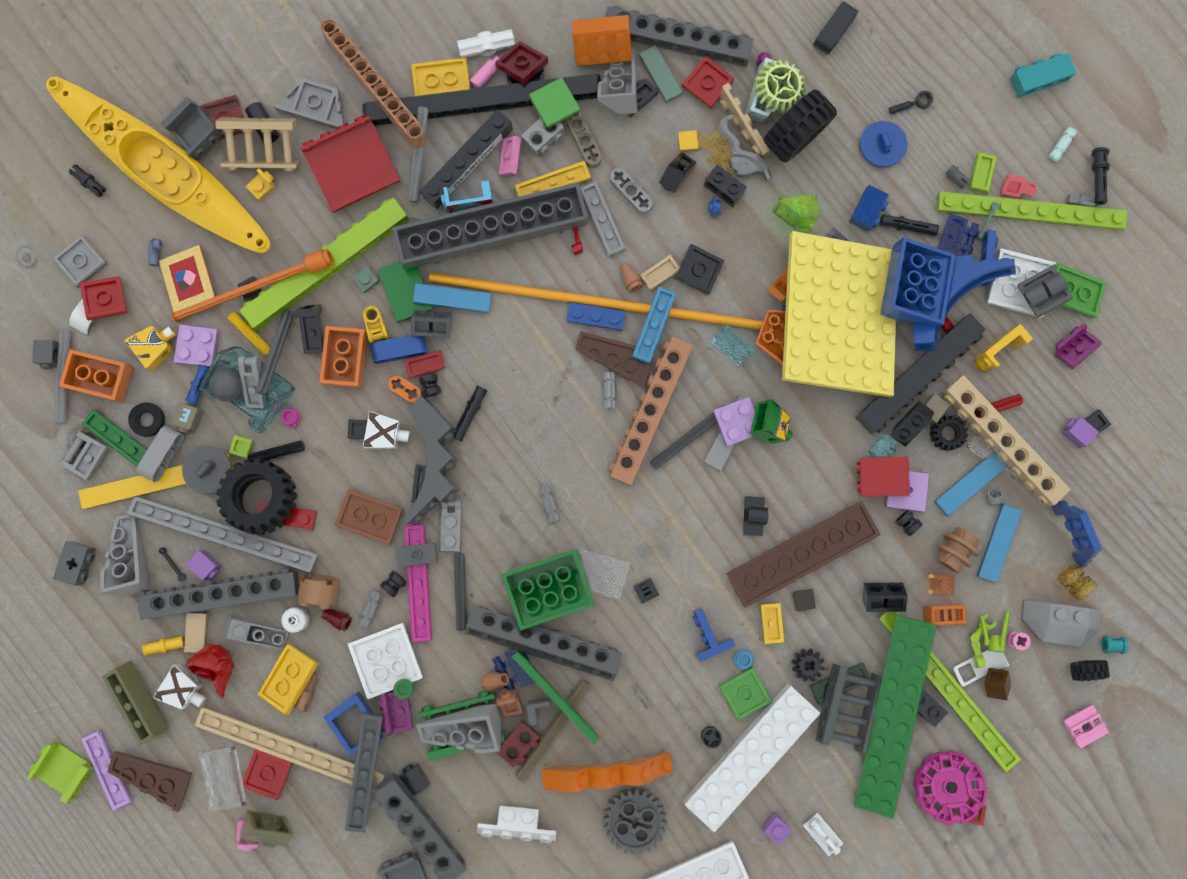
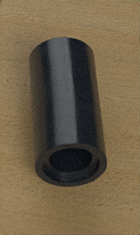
M254 102L245 109L248 118H270L261 102ZM255 129L264 144L263 132H261V129ZM277 130L271 132L273 143L280 137Z

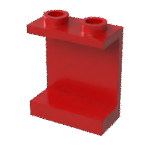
M909 457L860 458V462H857V474H861V481H857V492L861 493V497L910 496Z

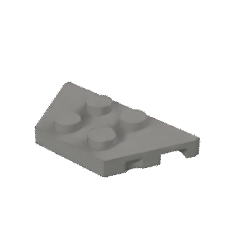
M301 78L295 84V87L285 94L286 97L282 101L274 104V109L336 129L344 124L338 89L305 78Z

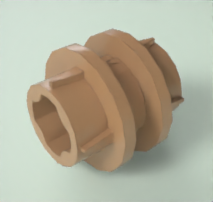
M960 527L954 528L952 533L945 532L943 537L948 542L946 545L938 544L936 546L939 553L935 559L955 573L962 572L965 567L971 568L973 563L968 558L970 555L979 556L980 551L977 547L981 541L975 535Z

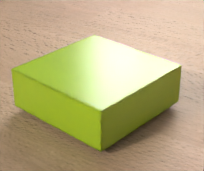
M234 435L229 453L248 459V454L251 453L254 440Z

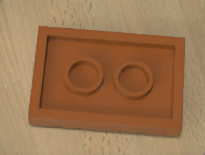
M348 489L335 526L391 545L404 508Z

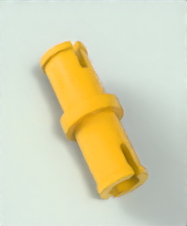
M181 635L170 639L161 638L160 641L147 644L144 643L142 646L145 656H148L150 654L159 652L164 654L168 653L169 650L184 648L185 637Z

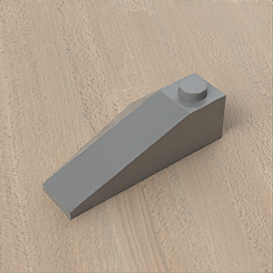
M632 47V61L610 63V67L604 72L602 82L600 81L598 84V101L617 114L638 113L635 47Z
M127 514L115 518L110 536L111 544L109 551H106L105 558L107 559L105 566L101 569L100 573L101 593L134 595L150 591L148 569L138 520Z
M496 704L476 706L416 724L422 743L438 746L451 745L456 746L460 750H464V748L473 749L476 753L498 752L501 749V719Z

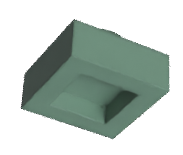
M367 266L352 277L364 293L379 283Z

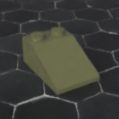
M251 810L246 811L240 832L241 838L245 843L256 844V842L264 843L267 847H275L276 845L283 846L293 840L294 834L286 816Z

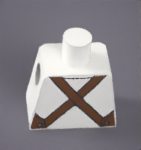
M369 411L363 448L397 449L399 441L409 443L411 432L401 430L400 421Z
M181 663L172 666L153 698L179 709L188 708L191 703L200 708L206 700L205 696L198 693L203 683Z

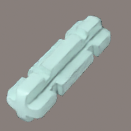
M1072 127L1066 129L1049 155L1051 160L1057 162L1061 158L1063 152L1071 143L1072 138L1077 134L1075 129Z

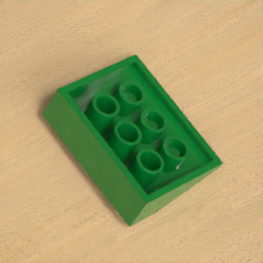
M578 548L501 574L520 631L595 605Z

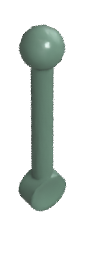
M994 202L991 204L988 218L981 232L977 234L978 240L984 239L986 228L995 210L999 208L998 203Z

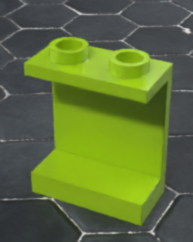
M58 741L46 744L40 751L41 756L38 761L34 762L30 767V774L26 779L30 781L38 778L63 794L59 800L67 804L75 800L94 770L93 765Z

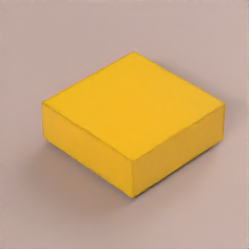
M697 130L678 132L679 152L697 151L699 149Z

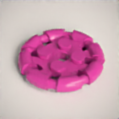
M947 751V753L937 752L927 757L923 761L922 767L917 769L914 779V788L916 787L917 790L916 798L926 814H931L934 820L948 825H954V823L958 822L964 824L974 819L978 815L979 809L984 807L987 798V788H985L984 784L985 777L979 766L975 762L972 763L968 760L966 755L955 751ZM943 761H949L950 767L944 768ZM962 765L968 769L965 774L959 770ZM931 768L936 771L932 777L927 774ZM970 781H976L977 789H972ZM948 782H953L956 785V791L952 794L946 791L945 786ZM924 786H930L931 794H925ZM969 797L974 801L971 807L966 804ZM936 802L942 805L939 811L933 807ZM951 808H958L959 814H952Z

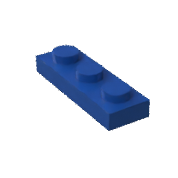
M569 302L566 322L622 331L625 311Z

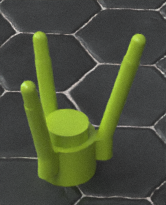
M1007 610L1005 613L1001 636L991 635V639L988 636L984 616H980L984 645L989 646L988 651L1005 653V637L1010 610Z

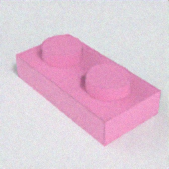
M520 137L503 138L498 175L506 177L517 174Z

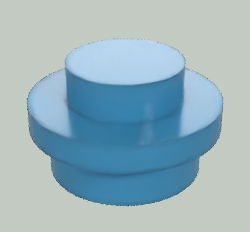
M739 650L734 655V663L740 669H748L753 664V656L747 650Z

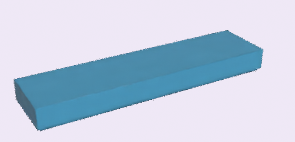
M415 283L413 303L489 313L491 293Z
M658 287L632 358L648 364L651 363L676 292Z
M991 453L934 502L946 516H949L1003 471L1006 466L994 453Z
M1006 504L1001 505L977 573L978 577L997 583L1022 510Z

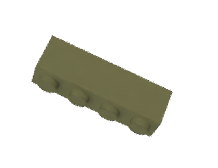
M131 661L114 668L102 676L139 745L146 743L169 729Z

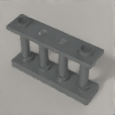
M833 663L815 741L830 746L832 740L854 744V750L866 754L883 676L872 673L871 679L848 674L847 667ZM847 681L868 686L866 698L843 693L844 683ZM846 701L864 706L862 718L840 713L838 711L840 702ZM839 720L860 725L857 737L834 732L835 722Z

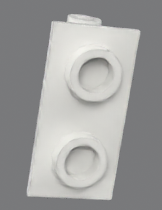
M818 812L803 825L828 856L833 853L837 855L841 851L839 847L844 843Z

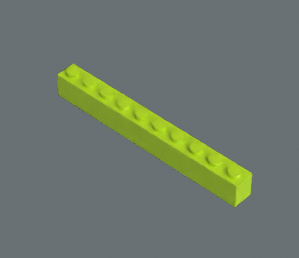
M394 198L385 200L380 208L376 211H370L361 222L358 221L352 224L350 230L346 233L337 235L335 241L331 244L322 246L320 250L328 249L333 256L334 264H331L329 268L313 274L306 270L275 282L269 289L262 290L253 301H247L239 311L250 326L259 332L282 315L284 310L293 307L393 233L392 227L404 225L410 221Z

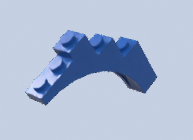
M974 255L955 257L954 278L951 279L945 317L957 301L970 290L999 277L1016 275L1015 259L1001 258L1000 260H981L975 262ZM914 322V345L916 351L936 350L940 325Z

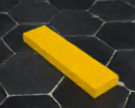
M585 161L516 184L514 187L519 197L577 182L580 184L591 180V176Z

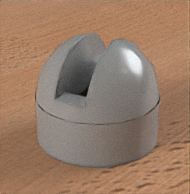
M999 489L988 491L987 499L991 505L1002 503L1004 498L1003 491Z

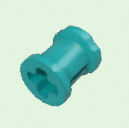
M1103 636L1101 642L1102 650L1104 653L1120 652V654H1126L1128 651V640L1126 637L1110 638L1109 636Z

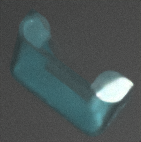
M238 346L217 352L199 389L207 397L214 399L215 397L209 388V380L212 374L220 368H233L239 372L238 357L247 356L252 358L253 355ZM261 361V366H260V367H261V373H262V370H263V367H264V363ZM274 372L268 392L265 394L267 402L265 408H247L243 393L239 398L229 402L251 417L248 420V425L251 430L260 434L268 428L293 395L295 387L285 378Z

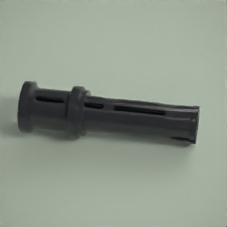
M1098 147L1092 150V156L1094 157L1092 170L1095 175L1094 204L1096 205L1108 203L1107 171L1110 168L1108 163L1110 149L1106 147Z

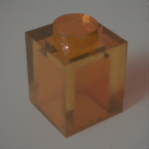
M928 574V594L954 595L955 575Z

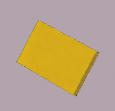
M466 57L411 64L415 96L470 89Z
M287 643L257 695L283 714L289 715L319 663L292 644Z

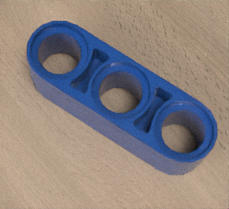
M408 335L370 344L374 364L421 356L428 353L425 336Z

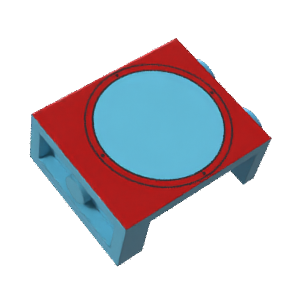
M489 181L481 182L483 197L452 201L448 188L444 187V194H441V200L445 211L453 213L494 203Z

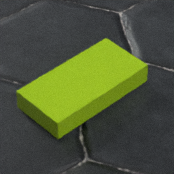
M981 152L977 153L969 185L970 190L986 194L989 192L997 156Z

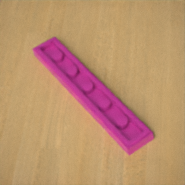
M424 524L404 526L406 546L426 544ZM427 564L407 566L412 642L432 641Z

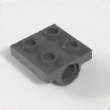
M1053 265L1017 284L1019 291L1037 318L1073 299L1066 280L1060 272L1056 271Z

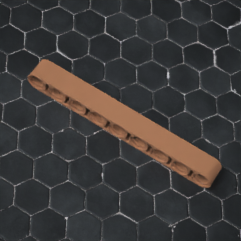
M331 19L323 21L321 23V31L326 43L409 144L414 148L423 147L426 143V136L422 125L339 25Z

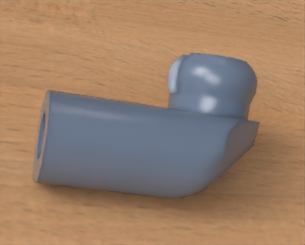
M153 238L149 241V266H158L159 249L163 247V242L160 239Z

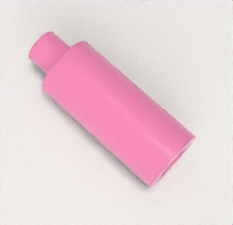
M496 56L493 60L489 59L469 80L474 88H482L498 69L495 62L500 59Z

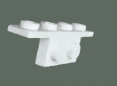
M500 806L497 825L477 824V833L483 837L497 835L503 839L517 837L523 841H531L532 839H538L543 843L556 841V831L537 829L539 809Z

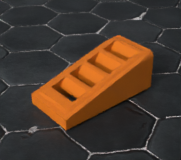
M965 605L923 607L925 622L937 625L967 624ZM947 609H949L950 621H948V610H947ZM955 609H957L958 620L955 619Z

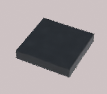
M690 244L674 279L709 295L724 260Z

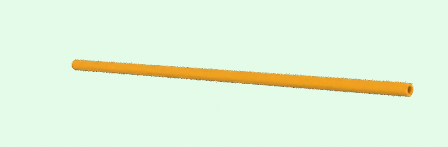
M431 272L429 275V282L646 314L649 313L651 308L650 304ZM671 308L668 317L756 330H760L763 321L677 308Z

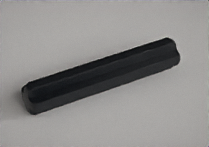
M296 441L248 454V459L250 458L253 461L255 458H261L264 461L304 451L305 446L303 441Z

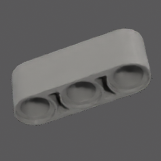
M163 426L139 462L136 469L137 474L153 482L160 480L182 445L184 434L169 426Z

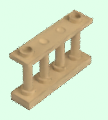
M219 118L215 121L216 129H223L226 136L228 160L226 159L220 163L221 167H227V170H238L239 167L283 168L284 171H294L300 165V161L292 160L290 132L297 127V119ZM235 129H242V132H244L247 160H236L233 136ZM254 129H261V132H263L266 160H255L252 138ZM273 130H280V133H282L285 160L273 159L271 132Z

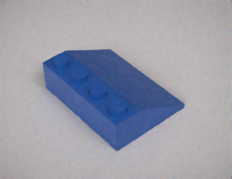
M905 237L896 242L892 247L880 315L900 321L944 325L956 254Z

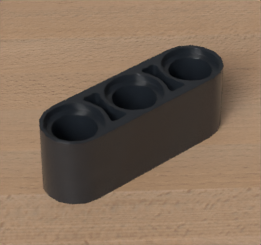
M843 1L817 36L813 45L829 55L859 11Z

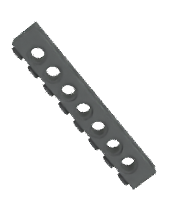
M618 6L607 7L605 17L629 15L631 42L649 46L656 45L658 48L699 57L706 56L709 59L747 67L754 38H750L746 34H732L727 30H714L709 26L700 27L691 22L682 23L673 18H660L655 14H641L637 10H623ZM644 25L646 28L639 29L637 26ZM662 29L664 32L658 33L655 30ZM680 33L682 36L676 37L674 34ZM698 37L700 40L694 41L692 38ZM716 41L718 45H712L710 42ZM734 45L736 49H731L728 46Z
M291 569L279 570L277 575H272V572L260 573L258 578H253V575L241 576L240 581L228 578L222 579L221 584H214V581L203 582L202 587H195V584L184 585L183 590H176V587L163 589L164 593H157L156 590L146 591L144 596L137 597L140 620L298 595L299 590L298 573L291 572ZM276 579L281 583V587L278 590L273 586ZM257 582L261 585V591L259 593H257L254 589V586ZM238 585L242 588L240 596L235 593V588ZM218 589H221L223 592L221 599L216 596ZM198 592H201L203 594V600L201 602H199L197 599ZM179 595H182L184 598L182 605L178 603ZM160 598L165 602L163 608L158 603Z
M473 606L465 629V634L611 681H614L623 654L615 648H605L596 642H586L577 636H567L561 631L549 630L540 624L520 631L516 618L508 617L502 612L489 611L484 606ZM484 622H491L493 625L486 626ZM503 628H510L511 632H505ZM526 633L530 637L524 638L521 636V634ZM545 639L548 641V644H542L539 640ZM564 645L567 650H561L558 646ZM582 651L586 656H580L577 652ZM596 657L603 658L604 662H598Z

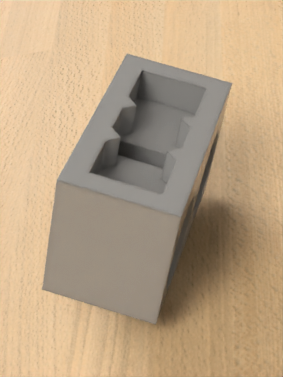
M540 118L521 135L522 142L536 157L546 154L550 146L554 142H559L564 136V126L560 122L551 126L556 128L555 131L548 132L546 130L547 127ZM535 139L542 140L538 145L532 143Z

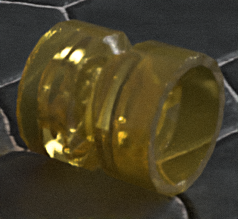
M1076 563L1066 568L1058 577V581L1065 588H1070V594L1078 601L1086 598L1097 587V583L1090 576H1085V571Z

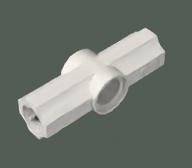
M512 29L496 33L484 31L477 34L476 37L457 41L461 58L475 55L491 56L498 50L515 46Z

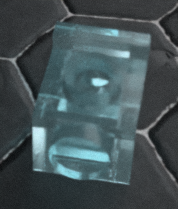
M884 434L867 453L872 457H891L896 452L894 448L898 445V441L890 434Z

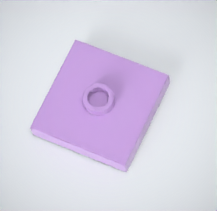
M909 471L910 496H886L885 507L925 512L929 474Z

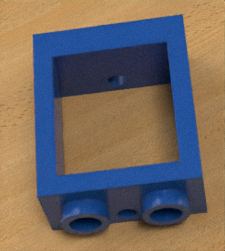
M360 692L323 717L349 756L354 753L357 754L358 745L352 746L335 721V718L355 704L358 705L362 713L374 714ZM382 724L379 740L383 738V736L381 735L384 732Z

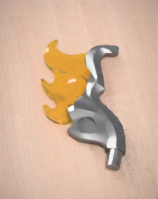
M732 114L720 121L719 128L712 135L705 137L702 136L701 131L698 132L697 140L699 145L704 149L712 151L714 154L713 158L707 157L710 162L722 165L723 169L730 174L737 170L738 173L736 174L738 177L760 171L765 181L772 179L769 171L770 168L761 156L740 149L739 140L728 128V122L733 119Z

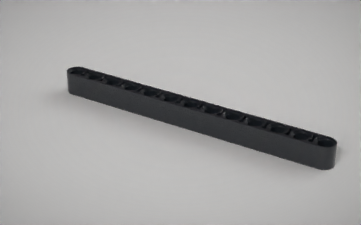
M599 74L563 78L575 101L597 98L598 84L601 81ZM559 78L526 82L525 84L516 83L399 99L416 119L418 107H426L428 109L427 119L490 112L497 109L506 110L530 107L534 105L529 98V94ZM375 101L366 102L362 105L363 115L365 117L369 116L374 126L393 124Z

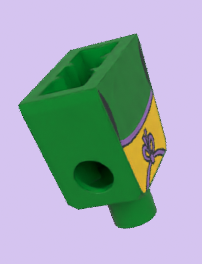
M772 399L757 402L750 435L770 444L789 441L793 436V432L788 429L790 416Z

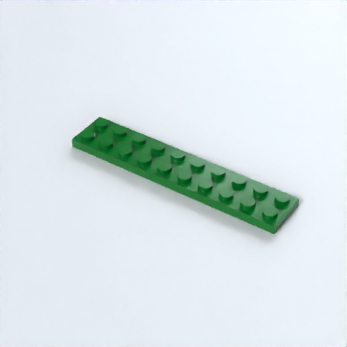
M896 615L854 807L891 819L895 817L937 624Z

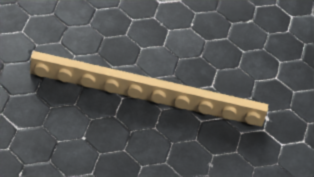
M205 706L201 708L195 723L196 727L352 785L355 762ZM374 770L372 793H374L375 786L385 779L386 774Z

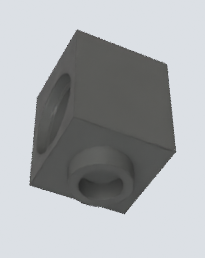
M33 340L32 363L40 365L42 369H52V366H57L58 342L54 340Z

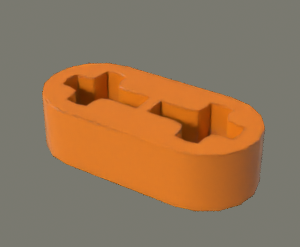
M393 376L389 379V389L409 403L413 404L422 396V392L417 386L401 376ZM401 380L400 384L404 386V389L402 390L398 387L394 389L393 382ZM417 390L416 394L418 397L410 399L411 396L406 391L414 392Z

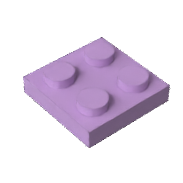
M179 325L174 362L214 368L219 330Z
M750 397L713 410L726 446L753 437L750 435L755 410Z

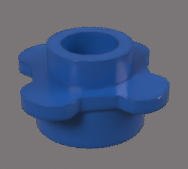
M715 197L708 204V211L712 213V218H715V215H721V200H715Z

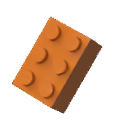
M629 15L572 20V38L576 66L632 61Z
M326 326L320 384L330 387L362 389L368 341L367 332L364 329Z
M70 349L59 386L124 403L134 367L126 363Z

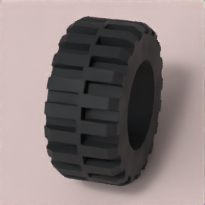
M814 89L794 104L765 135L764 142L781 162L787 163L807 147L831 123L837 115V110L819 90Z
M250 458L243 461L244 464L238 462L233 465V470L228 469L225 472L226 478H221L219 482L222 485L221 489H217L216 495L220 496V499L216 500L217 506L222 508L219 512L222 517L226 518L225 521L229 525L248 534L265 535V532L272 533L276 531L275 527L281 528L284 526L283 520L285 518L289 520L292 516L289 512L291 509L295 510L296 504L293 503V500L297 499V493L293 490L296 488L295 483L291 481V476L284 469L271 461H264L261 458H255L254 461ZM255 481H268L272 488V497L268 506L259 513H247L243 507L245 490Z

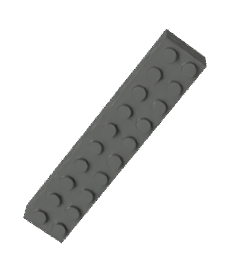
M577 182L395 226L392 229L403 269H409L587 225L588 215L580 186Z

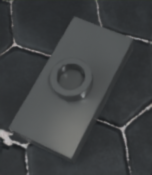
M435 543L396 548L398 567L437 562Z

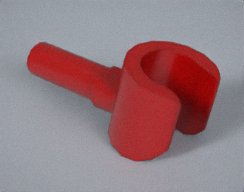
M573 228L576 243L572 244L571 247L574 254L577 255L583 252V245L579 239L578 228Z

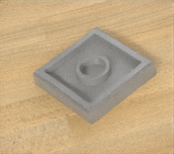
M82 234L52 258L78 288L80 283L87 282L108 264Z

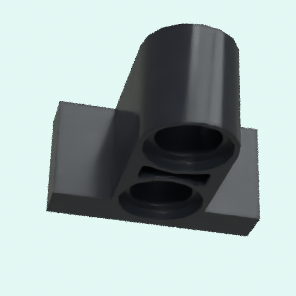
M745 496L743 535L763 536V525H767L768 507H764L765 497Z

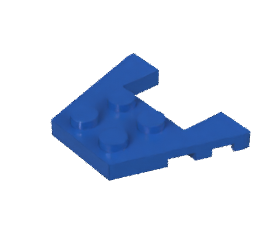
M1065 500L1059 501L1056 505L1052 506L1055 515H1064L1066 520L1064 521L1065 527L1071 532L1073 546L1078 550L1073 552L1072 556L1078 569L1087 567L1092 558L1096 557L1103 549L1087 512L1074 505L1069 506Z

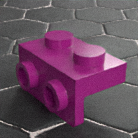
M1084 323L1080 327H1075L1066 339H1061L1055 346V356L1072 370L1101 346V341L1086 331L1087 325Z
M394 692L381 695L379 707L384 713L382 727L384 731L386 730L387 735L412 730L413 723L409 698L400 699L396 697Z

